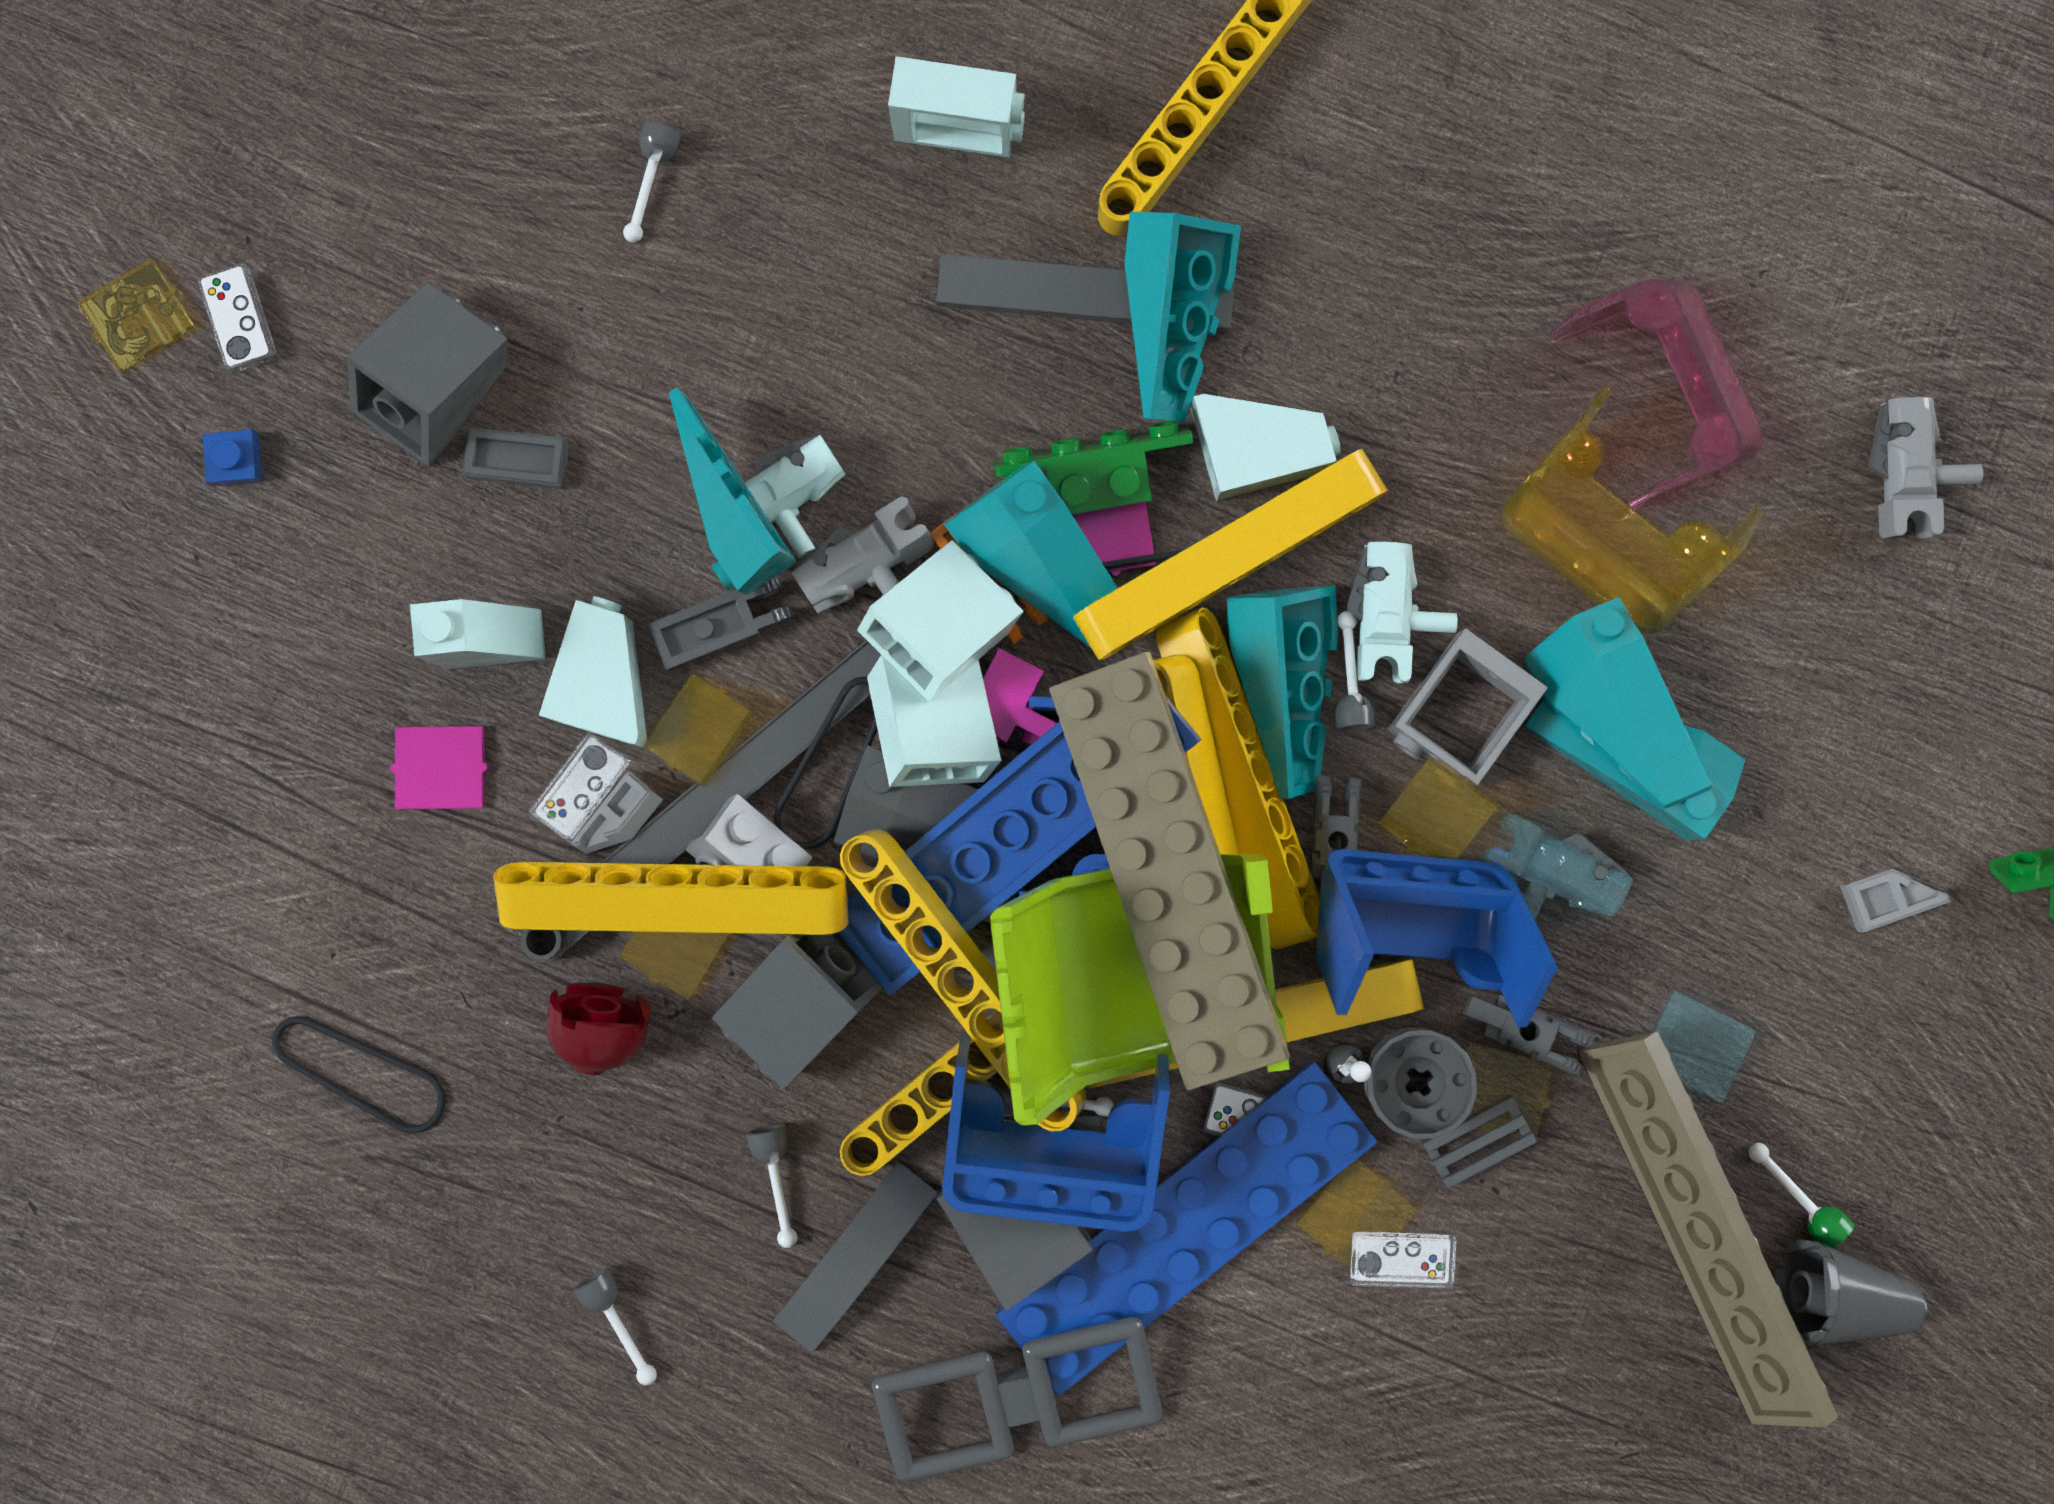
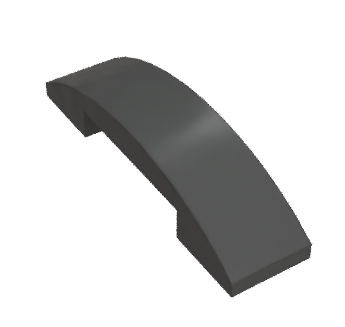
M898 1160L772 1322L812 1353L872 1280L938 1191Z

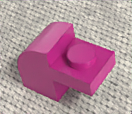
M999 648L983 678L996 739L1008 746L1014 732L1018 729L1024 732L1021 741L1030 746L1057 724L1027 708L1029 696H1034L1044 676V671Z

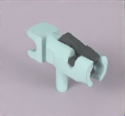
M819 435L759 455L756 459L755 476L746 481L745 484L772 524L777 523L797 557L802 559L814 552L816 548L796 518L800 514L798 508L808 500L818 501L846 474L824 439Z
M1369 542L1362 550L1346 609L1361 621L1360 645L1357 646L1356 673L1357 681L1359 682L1371 679L1374 675L1377 660L1385 659L1392 666L1393 681L1398 684L1408 683L1412 674L1413 646L1410 645V631L1455 633L1457 630V613L1418 611V606L1412 605V590L1417 587V579L1411 544Z

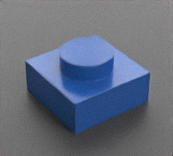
M251 429L203 434L206 483L212 486L262 482L259 433Z

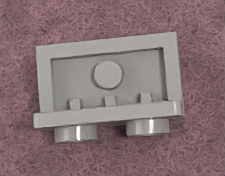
M738 794L728 798L704 834L692 840L686 848V851L696 859V865L807 866L812 859L810 854Z

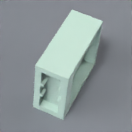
M896 56L888 102L894 141L1010 158L1012 141L1021 142L1025 112H1023L1025 94L1016 92V74Z

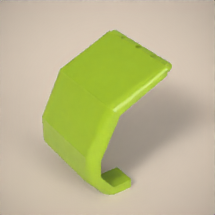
M1220 854L1287 1045L1284 1017L1276 1003L1267 913H1273L1268 861L1263 854ZM1110 868L1050 880L996 908L992 912L990 917L1013 1114L1014 1120L1021 1125L1038 1124L1087 1085L1156 1068L1158 1054L1168 1055L1169 1064L1176 1063ZM1289 1059L1265 1067L1268 1072L1290 1070Z

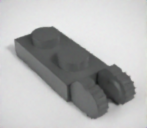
M779 577L773 578L748 595L733 589L649 623L648 626L666 671H673L761 635V631L770 630L796 618L792 606L776 608L757 618H754L749 603L771 598L779 594L785 588L782 579Z

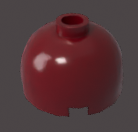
M595 982L568 984L566 993L559 996L557 989L554 990L550 995L546 1017V1035L550 1046L563 1061L574 1066L576 1071L585 1075H600L604 1071L616 1069L627 1064L641 1050L647 1035L651 1007L644 998L637 995L636 1003H633L630 1000L619 998L623 995V988Z

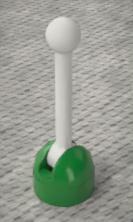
M1754 1143L1750 1146L1748 1150L1750 1159L1756 1163H1762L1809 1212L1807 1230L1814 1241L1834 1248L1850 1235L1855 1224L1844 1212L1832 1206L1818 1208L1769 1157V1149L1766 1145Z

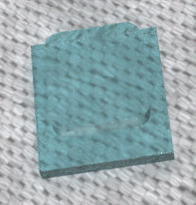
M1676 990L1671 991L1652 1031H1658L1664 1046L1670 1053L1671 1061L1682 1084L1722 1104L1757 1032Z

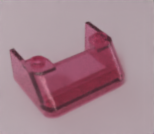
M1649 279L1575 309L1552 331L1554 339L1557 341L1626 312L1630 321L1639 329L1649 332L1656 331L1698 425L1694 427L1688 440L1689 451L1696 468L1656 484L1630 500L1628 503L1632 511L1748 462L1758 455L1764 442L1762 428L1699 291L1693 284L1681 279Z

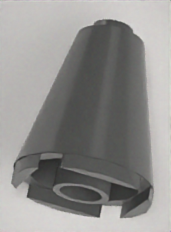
M1797 1240L1788 1245L1782 1253L1790 1255L1784 1269L1775 1268L1773 1274L1774 1281L1782 1292L1783 1300L1806 1346L1912 1334L1919 1329L1927 1315L1926 1300L1916 1284L1817 1241Z

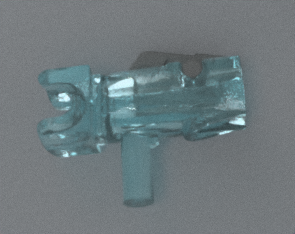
M1505 813L1500 818L1499 825L1501 828L1511 833L1514 837V847L1510 852L1503 851L1500 848L1487 849L1483 852L1482 858L1489 863L1502 867L1510 874H1517L1531 881L1523 898L1534 920L1546 897L1553 898L1555 894L1569 900V906L1572 908L1584 909L1606 917H1614L1633 882V878L1629 876L1628 872L1580 833L1573 834L1560 841L1541 831L1542 828L1512 813Z

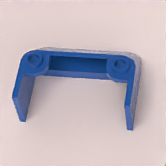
M1346 849L1336 850L1328 857L1321 880L1316 960L1337 1015H1347L1374 954L1452 960L1458 974L1470 987L1479 990H1501L1517 1027L1528 1026L1558 967L1516 881L1509 872L1489 862Z
M962 1030L955 1065L942 1186L943 1195L947 1203L954 1209L964 1213L1123 1232L1135 1231L1145 1226L1153 1214L1170 1094L1168 1055L1158 1054L1152 1101L1125 1099L1114 1105L1107 1118L1106 1133L1069 1128L1062 1131H1049L1043 1129L1040 1125H1021L1017 1122L1004 1121L1005 1099L1000 1089L987 1081L967 1079L971 1037L966 1031Z

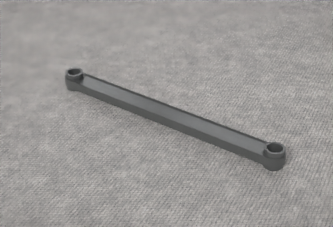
M865 640L642 827L631 840L623 843L601 863H675L687 852L686 848L690 842L704 834L728 798L738 794L744 800H750L807 752L845 684L854 678L868 677L881 654ZM857 685L849 691L824 736L871 698L869 685ZM523 930L521 946L525 954L533 961L540 963L553 962L563 957L592 931L553 930L556 935V944L550 953L545 954L536 946L535 937L539 930Z

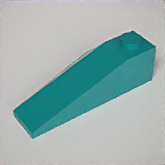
M1130 212L1124 264L1144 418L1185 422L1204 368L1200 355L1207 335H1215L1220 319L1214 316L1222 292H1230L1235 278L1240 225L1177 213Z
M676 387L669 392L709 547L718 560L711 566L727 590L736 587L737 591L748 595L797 561L689 397Z
M1035 461L1022 464L946 521L944 526L966 554L974 557L980 568L987 575L999 581L1010 589L1012 593L1030 603L1051 618L1057 625L1090 647L1073 617L1090 604L1118 589L1069 509Z
M1335 585L1257 591L1228 597L1227 626L1229 628L1230 649L1280 798L1290 799L1315 791L1316 775L1321 776L1326 729L1319 722L1323 697H1331L1333 682L1332 680L1325 679L1328 651L1337 650L1339 635Z
M1620 597L1572 616L1523 658V664L1528 673L1548 687L1542 695L1545 703L1557 714L1562 712L1581 730L1580 734L1592 745L1596 743L1618 763V769L1661 808L1666 809L1711 789V782L1648 646Z
M1543 698L1523 726L1526 730L1686 841L1705 840L1733 800L1745 763L1744 758L1705 731L1684 725L1712 787L1706 792L1663 809L1618 769V763L1596 743L1593 745L1580 734L1581 730L1562 712L1557 714L1545 703Z

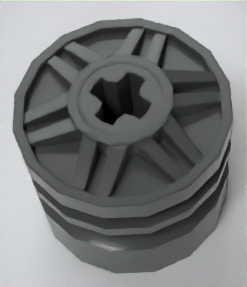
M1403 1027L1385 1035L1371 1049L1366 1061L1371 1068V1076L1364 1082V1091L1376 1115L1392 1131L1412 1139H1436L1456 1130L1470 1115L1477 1096L1476 1071L1467 1052L1452 1038L1426 1027ZM1413 1067L1420 1073L1428 1070L1430 1074L1424 1080L1428 1088L1421 1093L1415 1088L1407 1091L1404 1086L1410 1081L1407 1072Z

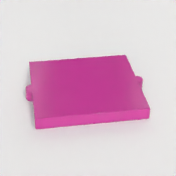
M1146 502L1072 514L1101 562L1154 554ZM1156 562L1106 570L1112 577H1118L1122 571L1154 567Z
M395 727V763L390 766L391 772L395 773V809H484L485 773L490 768L485 763V727Z

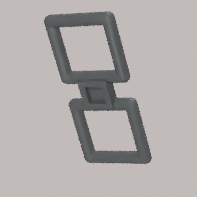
M1132 1316L1029 1340L1022 1349L1026 1366L999 1373L995 1372L990 1354L987 1352H977L875 1377L872 1381V1391L897 1479L902 1482H909L1010 1458L1015 1449L1010 1427L1040 1421L1044 1441L1050 1447H1059L1159 1423L1163 1417V1410L1142 1321ZM1126 1340L1141 1406L1061 1424L1045 1358ZM975 1375L992 1440L912 1459L895 1393Z

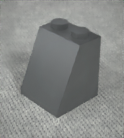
M427 282L347 356L350 411L427 467H430L505 369L508 339L495 324L487 320L482 321L465 309L460 300L453 294L443 293Z
M839 932L825 935L790 934L713 1015L712 1019L721 1027L723 1034L730 1042L739 1045L757 1063L759 1070L765 1077L775 1081L784 1090L883 990V987Z
M942 1190L938 1193V1202L1006 1311L1093 1251L1091 1237L1085 1227L964 1213L954 1209L947 1203Z

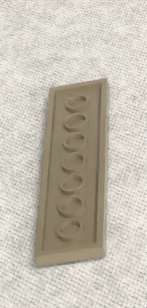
M1140 653L1050 687L1051 697L1186 1091L1287 1060L1290 1054L1151 653Z
M1658 1031L1595 1043L1592 1047L1579 1051L1580 1057L1751 1423L1757 1425L1825 1428L1839 1418L1828 1396V1390L1820 1379L1806 1349L1805 1341L1797 1330L1783 1300L1782 1292L1774 1281L1761 1253L1760 1245L1752 1234L1738 1204L1737 1196L1729 1185L1716 1157L1715 1149L1706 1136L1693 1108L1692 1100L1683 1087L1671 1061L1670 1053L1664 1046Z

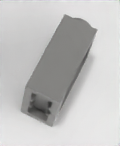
M1465 628L1453 637L1387 730L1396 736L1393 743L1404 753L1414 759H1418L1420 755H1423L1437 766L1434 773L1444 782L1456 789H1459L1462 784L1470 788L1480 783L1548 687ZM1456 659L1514 700L1512 706L1468 766L1410 725Z

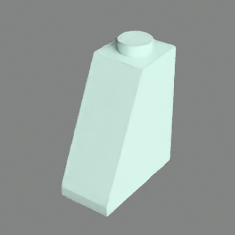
M1208 394L1197 395L1193 398L1190 409L1216 501L1313 476L1336 463L1335 456L1341 453L1336 429L1333 425L1327 427L1323 413Z
M593 596L591 604L576 600L539 716L644 748L647 734L633 621L620 613L622 605L595 596Z
M464 599L410 605L414 656L447 670L546 659L542 610Z

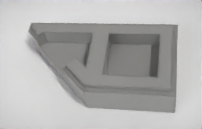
M628 771L576 835L571 844L583 853L588 854L631 840L663 799L639 777Z
M1884 869L1840 885L1855 928L1860 933L1876 929L1951 901L1948 894L1927 887L1895 869Z

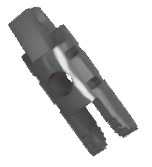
M1316 775L1311 875L1312 878H1320V893L1323 869L1329 855L1335 851L1329 846V836L1332 833L1339 835L1342 842L1339 850H1357L1361 778L1348 779L1344 790V816L1329 815L1332 792L1330 777Z
M1500 994L1495 1005L1470 995L1462 1011V1014L1486 1024L1482 1036L1502 1045L1518 1049L1532 1058L1576 1077H1580L1584 1067L1579 1064L1578 1060L1564 1054L1558 1055L1549 1051L1556 1034L1568 1037L1569 1041L1578 1045H1587L1589 1047H1592L1596 1035L1550 1015L1535 1011L1530 1020L1533 1028L1532 1034L1527 1039H1523L1520 1035V1027H1517L1504 996Z

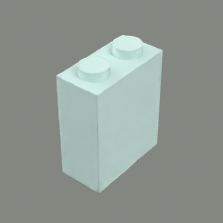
M951 540L869 607L857 631L930 702L1007 636L1023 613V610L1015 603L1014 598L1007 590L999 587L980 568L973 556L966 554Z
M882 655L879 657L867 680L889 787L985 782L1000 763L1001 757L979 660L928 702Z

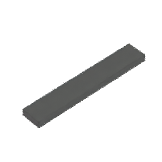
M941 254L936 298L938 307L1132 324L1125 270ZM1235 280L1230 292H1222L1214 316L1220 319L1216 331L1229 332L1231 329Z

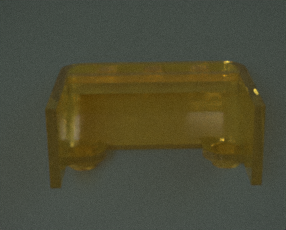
M1604 385L1559 435L1512 493L1502 508L1501 518L1508 532L1599 605L1620 597L1640 633L1653 634L1664 628L1744 551L1765 511L1756 506L1725 537L1710 525L1699 521L1685 522L1679 525L1669 536L1665 535L1591 476L1603 461L1604 447L1599 437L1587 427L1612 393V390Z

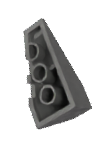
M867 745L849 789L834 842L844 845L849 839L869 830L880 829L888 832L905 852L978 789L963 783L889 787L882 751ZM862 844V853L879 859L876 849L871 844Z

